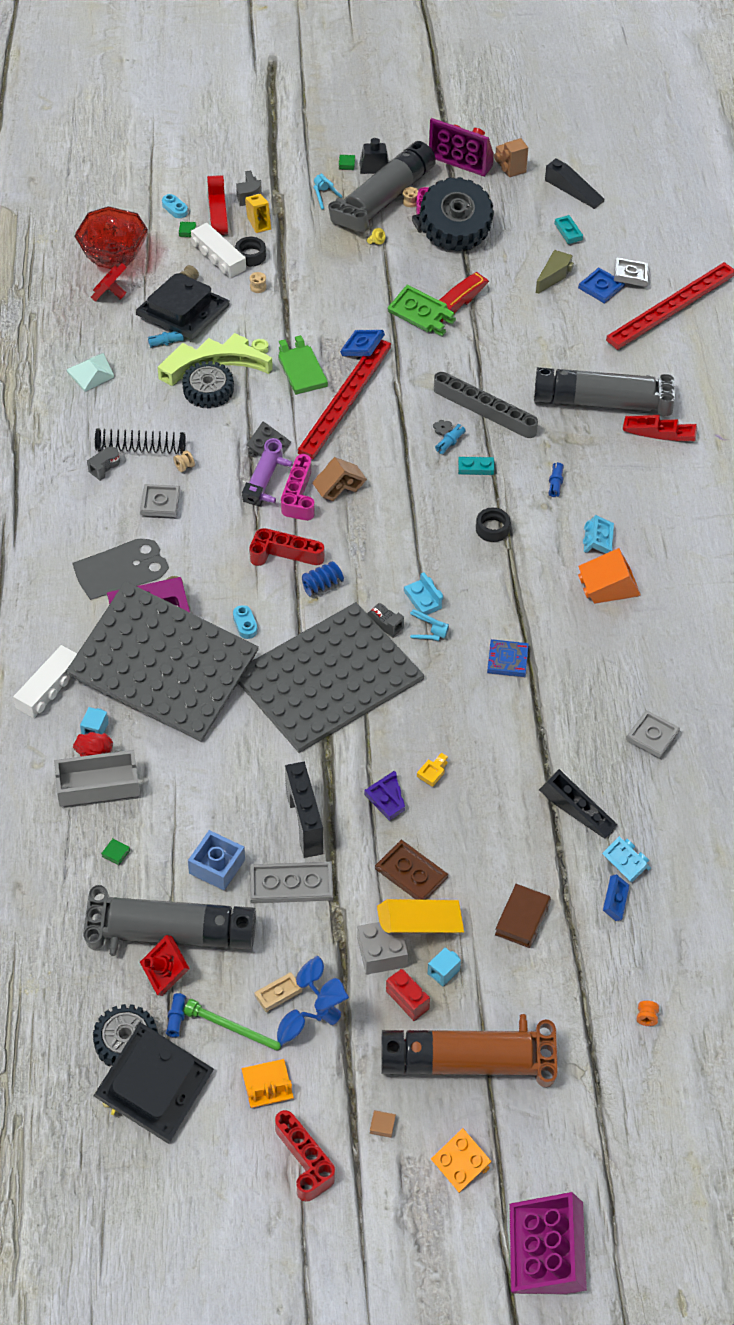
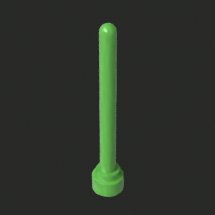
M189 999L185 1006L184 1013L191 1018L200 1016L271 1049L279 1050L281 1048L279 1042L203 1009L202 1005L194 999Z

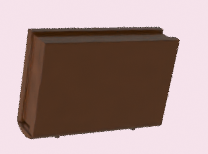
M515 884L496 926L495 936L530 948L548 911L551 897L525 886Z

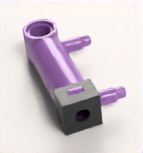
M272 438L265 442L264 451L249 483L246 482L243 488V502L260 507L262 501L275 503L276 498L264 494V491L277 464L289 467L293 464L292 461L283 458L280 440Z

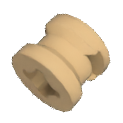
M408 187L403 190L404 206L410 208L416 206L418 194L416 188Z
M254 272L250 275V290L252 292L262 293L266 290V275L264 273Z
M188 450L184 451L182 455L173 457L175 466L180 472H184L188 467L192 468L195 466L193 456Z

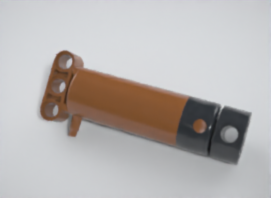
M520 1014L519 1031L407 1030L404 1039V1030H382L381 1074H404L405 1065L406 1074L536 1075V1081L540 1086L550 1087L557 1077L556 1027L552 1021L545 1019L537 1024L535 1031H528L526 1014ZM547 1028L551 1034L544 1036L540 1033V1029ZM547 1049L551 1052L552 1056L544 1057L540 1051ZM549 1071L552 1074V1078H543L541 1072Z

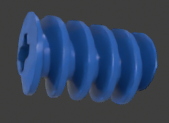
M331 561L328 565L324 564L322 567H317L315 571L310 570L309 573H304L302 575V584L307 595L312 596L311 590L317 594L318 587L324 591V584L330 588L331 581L334 585H337V578L343 582L344 576L339 566Z

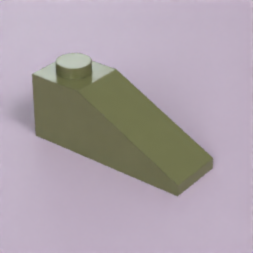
M554 250L537 279L535 293L539 294L566 278L567 274L572 272L574 262H572L573 255Z

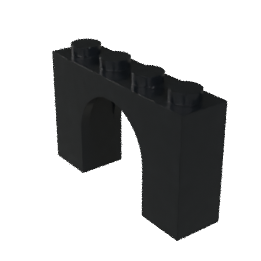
M305 761L285 765L286 795L290 808L296 809L299 843L303 858L324 854L323 825Z

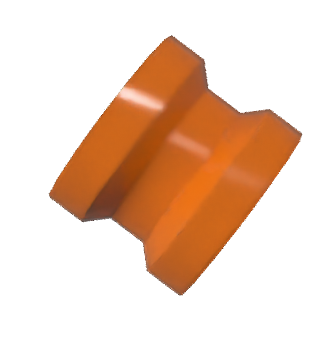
M648 1000L639 1002V1013L637 1014L636 1021L643 1026L656 1025L658 1023V1016L656 1014L659 1012V1005Z

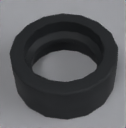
M250 236L241 238L236 242L235 249L246 258V266H257L265 261L266 246L263 240ZM246 249H256L259 252L255 254H245L242 251Z
M496 507L483 509L476 518V533L485 541L499 542L504 540L510 532V516L504 510ZM488 520H496L504 526L500 529L492 530L483 526V523Z

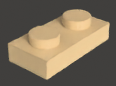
M290 972L254 992L264 1011L268 1012L300 994L302 988L297 985L296 978Z

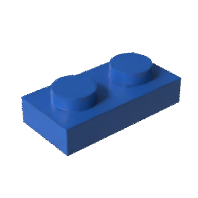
M617 874L610 876L603 911L615 921L622 920L630 886Z

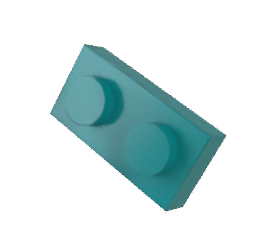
M570 215L555 219V226L568 244L583 240V234Z
M458 457V475H494V457Z

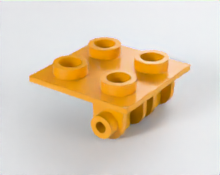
M284 1059L241 1068L250 1108L294 1099L291 1089L292 1084L288 1077Z
M464 1128L431 1158L459 1193L481 1172L483 1174L490 1169L488 1165L492 1162Z

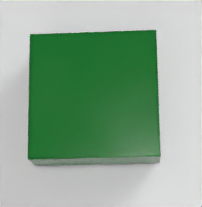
M339 155V169L354 170L355 155Z
M180 222L179 237H191V230L197 227L196 222Z
M112 838L101 855L103 858L120 865L130 852V847Z

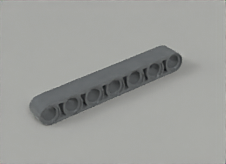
M437 372L434 375V392L525 438H534L537 435L538 419L536 416L446 372Z

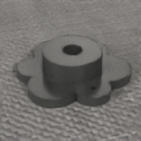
M439 420L433 424L437 434L445 435L453 430L450 421Z

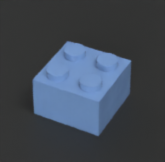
M209 830L188 859L189 874L225 891L245 861V847Z

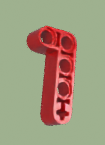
M223 175L207 176L211 227L220 235H228Z
M261 528L256 531L249 547L250 562L255 566L265 564L269 554L311 565H321L325 559V547L322 542L267 528Z
M287 1110L278 1112L275 1116V1132L305 1169V1172L296 1181L297 1196L302 1201H311L334 1184L335 1167L293 1113ZM302 1139L303 1142L295 1143L293 1140ZM309 1155H314L317 1158L314 1160H309L306 1157ZM322 1172L330 1174L328 1177L320 1176ZM304 1185H310L312 1188L309 1190H304L301 1187Z

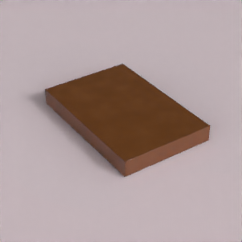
M402 839L375 865V870L415 900H426L448 878L447 872Z

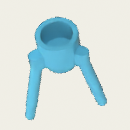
M322 173L315 177V186L313 188L316 191L322 210L324 206L319 190L325 191L330 188L339 198H342V195L333 187L334 184Z
M415 609L410 612L411 615L433 624L431 633H434V635H410L411 638L433 639L439 641L440 637L445 639L449 624L438 621Z

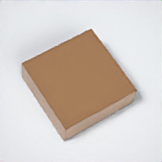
M374 1110L370 1134L392 1138L396 1114Z

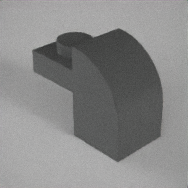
M251 170L245 171L246 182L236 183V196L240 206L246 205V197L257 194L262 195L261 180H257L256 176L253 177Z

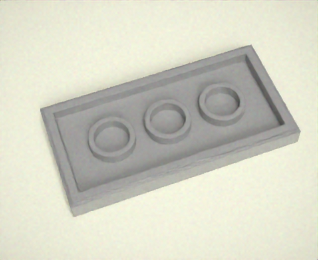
M332 861L250 864V904L333 901Z

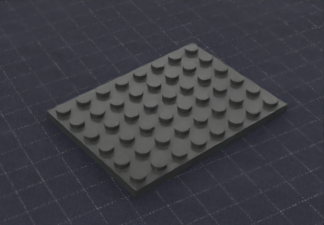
M125 581L67 668L66 674L202 742L258 652L259 646Z
M355 602L252 660L238 684L296 751L300 753L424 680V674L375 621L367 615L360 605Z

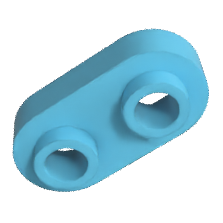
M172 194L163 196L162 206L175 218L187 216L188 207L178 197Z
M237 606L233 610V620L238 633L242 638L251 639L257 634V624L252 611L248 606Z

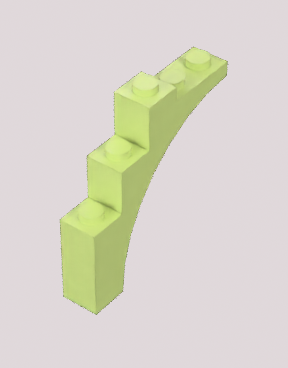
M234 333L223 345L210 338L197 350L182 343L158 366V378L173 386L183 378L185 371L189 370L190 366L195 367L196 363L202 365L203 361L206 364L209 361H213V364L218 362L220 366L222 364L225 366H245L269 374L273 370L272 357L250 347L248 339Z

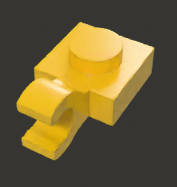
M440 753L434 762L428 759L417 772V777L433 787L445 773L444 768L448 764L446 761L448 756Z

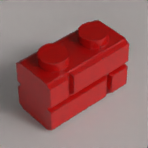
M400 969L386 980V992L413 1021L430 1009V997L425 992H422L421 987L404 969Z

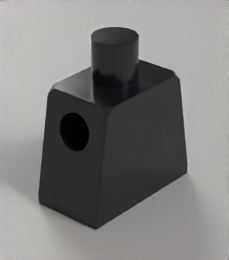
M372 138L370 143L363 145L359 161L360 174H375L389 163L386 144L380 143V139Z

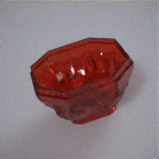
M107 206L88 212L75 232L74 237L86 257L92 263L99 267L112 269L114 266L118 268L121 263L128 266L135 259L148 235V229L138 213Z

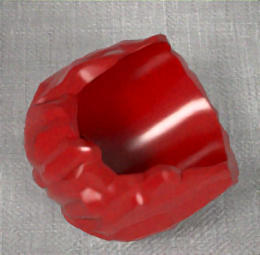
M90 732L85 735L79 734L73 744V748L81 757L111 753L113 741L105 733Z

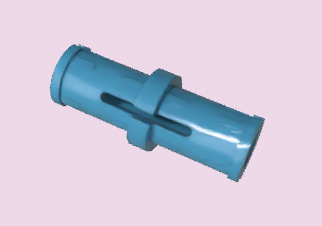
M162 332V334L148 337L150 348L183 341V335L178 332Z
M457 424L435 446L436 451L444 454L466 432L465 428L461 427V424Z

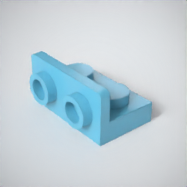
M597 515L588 520L584 526V552L588 553L592 548L605 554L611 552L614 523Z
M424 572L420 574L419 581L404 587L405 594L419 612L428 615L442 609L443 594L440 590L436 589L433 580L427 577Z
M619 836L602 854L632 883L645 869L648 871L651 869L647 864L650 860L642 852L637 854L633 850L636 846L629 839L624 841Z

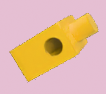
M261 194L246 197L247 218L255 233L270 230L269 202Z

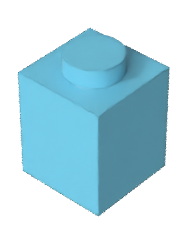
M88 707L80 724L81 734L85 735L90 732L103 734L109 724L107 712L99 708Z
M444 948L428 963L427 974L440 985L445 986L460 971L461 960L455 952H450L447 948Z

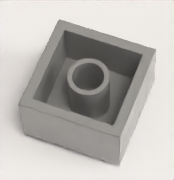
M380 922L357 926V940L366 975L407 967L408 953L403 933H387L382 929Z

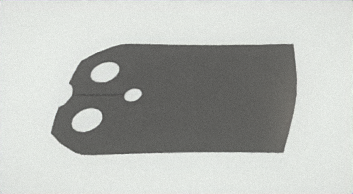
M135 539L72 563L78 582L90 600L107 595V592L120 590L125 581L135 586L155 581L161 578L169 568L166 558L161 557L159 554L160 547L154 540ZM149 545L151 551L146 554L141 553L140 547ZM138 560L140 563L134 565L133 561ZM157 562L161 568L158 571H151L149 565Z

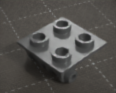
M262 421L247 443L249 447L248 454L254 456L258 453L262 456L265 442L272 438L280 440L284 454L292 441Z

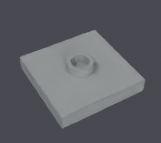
M616 258L614 281L646 287L648 283V264Z
M144 484L140 515L177 517L180 486Z
M646 710L628 733L626 740L661 758L678 735L680 728Z

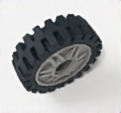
M203 361L202 365L196 363L195 367L190 366L189 370L187 369L183 375L182 385L185 398L189 403H194L196 407L200 404V408L207 406L208 409L211 408V405H214L216 408L218 404L224 405L225 401L228 402L229 398L233 396V374L223 364L221 366L218 362L213 364V361H209L206 364Z
M122 1004L120 1009L114 1006L111 1012L108 1009L104 1012L105 1016L101 1015L98 1018L99 1022L95 1023V1030H93V1042L99 1059L104 1061L105 1065L109 1067L114 1064L140 1022L158 1033L154 1018L150 1017V1013L147 1010L144 1012L143 1008L139 1006L135 1009V1005L130 1004L129 1008H126V1004ZM123 1036H130L127 1039H122Z

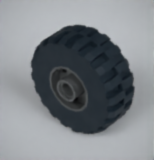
M450 177L444 181L436 182V185L428 188V192L424 194L421 202L419 222L423 233H426V237L433 241L436 246H441L449 251L472 249V246H478L488 236L494 216L493 202L489 199V194L479 184H475L470 179L465 180L462 177Z

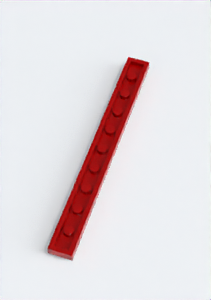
M723 262L607 335L606 341L617 350L734 277V269Z
M381 340L371 356H363L299 446V455L306 454L314 460L391 349L390 342Z

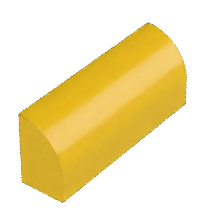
M386 899L377 905L380 925L387 933H464L459 900Z

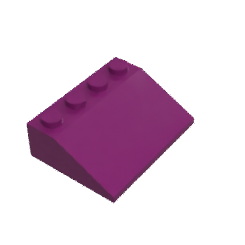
M434 118L430 119L429 147L434 152L436 160L485 177L493 167L494 158L489 137Z
M573 1192L510 1203L511 1292L513 1294H570L587 1291L583 1201Z

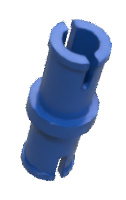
M557 462V465L556 463L552 465V475L549 477L550 488L548 494L551 497L560 496V487L563 483L562 473L564 465Z
M181 993L173 995L171 1010L168 1011L167 1015L169 1021L166 1035L172 1038L179 1037L181 1022L185 1018L184 1006L186 996Z

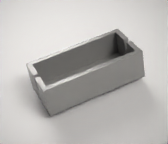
M134 750L54 760L60 807L140 796Z

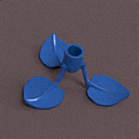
M315 956L305 963L296 977V983L300 988H305L309 985L317 995L314 1004L317 1015L307 1012L300 1013L297 1009L286 1014L281 1020L277 1031V1041L281 1047L300 1034L305 1025L304 1017L314 1018L318 1021L323 1019L330 1025L336 1024L341 1018V1011L335 1005L348 999L349 996L344 989L343 983L337 978L326 982L320 992L314 986V981L320 979L324 970L323 960L319 956Z

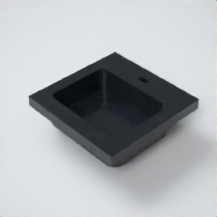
M176 273L136 309V315L193 340L229 306L230 300L212 293L209 285L181 273Z
M140 1022L93 1096L169 1144L214 1068ZM180 1097L184 1099L182 1102L179 1101Z

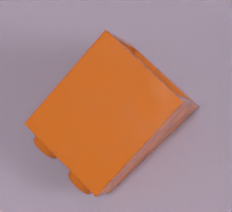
M620 548L578 566L581 572L578 574L579 579L586 586L583 588L587 598L592 599L594 604L641 595L632 570Z

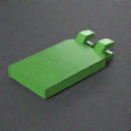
M408 284L387 308L389 313L426 332L433 330L440 336L446 333V330L443 329L445 326L440 323V320L443 318L450 324H453L456 320L453 317L455 315L454 312L448 309L447 304Z
M301 335L295 337L296 348L289 350L285 339L279 341L280 352L278 360L295 395L328 387V381L311 346H305Z

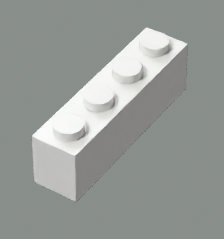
M208 223L191 230L192 245L197 247L204 256L208 257L212 264L216 265L223 274L232 278L246 271V258Z
M61 645L13 696L15 708L32 718L43 712L50 700H53L60 689L65 687L71 679V676L66 674V670L77 653Z

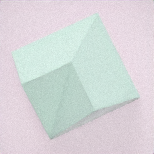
M104 353L95 355L67 369V373L84 392L114 378Z

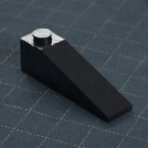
M555 158L546 165V182L593 209L604 202L605 199L568 164Z
M560 769L539 789L554 805L604 839L618 825Z

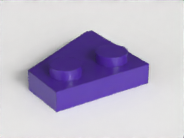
M395 771L364 790V795L389 821L405 811V804L401 796V789Z

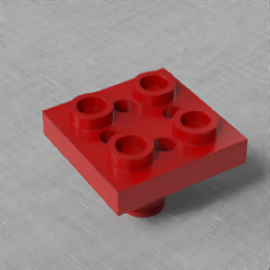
M123 263L118 268L114 266L93 289L95 293L91 298L96 302L106 290H110L121 300L127 292L116 283V279L127 267Z
M166 935L140 961L158 996H163L190 969L173 937L170 935Z

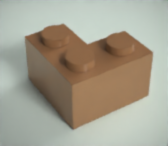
M522 138L496 146L495 161L500 164L503 172H506L509 178L526 173L528 146Z
M334 457L312 484L323 498L334 501L344 489L356 492L367 478L357 465Z

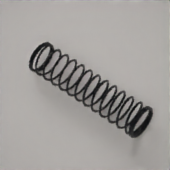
M96 428V431H95V450H96V451H97V450H98V451H99V450L101 451V450L103 449V446L106 448V443H105L106 429H105V428H104V430H103V443H102V447H101V429H100V428ZM110 429V443H109V447H110V446L113 447V443H112V429ZM118 429L117 443L115 448H117L118 446L120 452H122L125 446L126 451L129 452L132 446L133 451L136 452L139 446L140 452L143 453L146 446L147 452L150 453L153 446L154 453H157L160 446V451L162 454L165 452V449L167 447V452L169 454H171L172 449L174 448L175 454H178L180 449V454L182 455L186 447V434L185 432H180L179 446L176 453L175 432H173L172 446L169 452L168 432L166 431L165 446L162 452L161 431H159V440L156 451L154 447V431H152L151 447L148 451L146 430L144 447L141 451L140 430H138V441L136 450H134L133 430H131V442L129 450H127L125 429L124 442L121 450L119 444Z

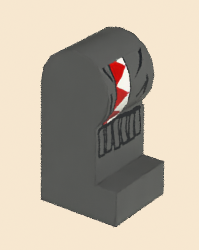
M107 447L87 460L88 472L100 481L104 479L105 472L110 468L117 467L120 463L118 449Z
M381 603L375 605L367 613L392 638L404 628V616L399 612L395 614Z

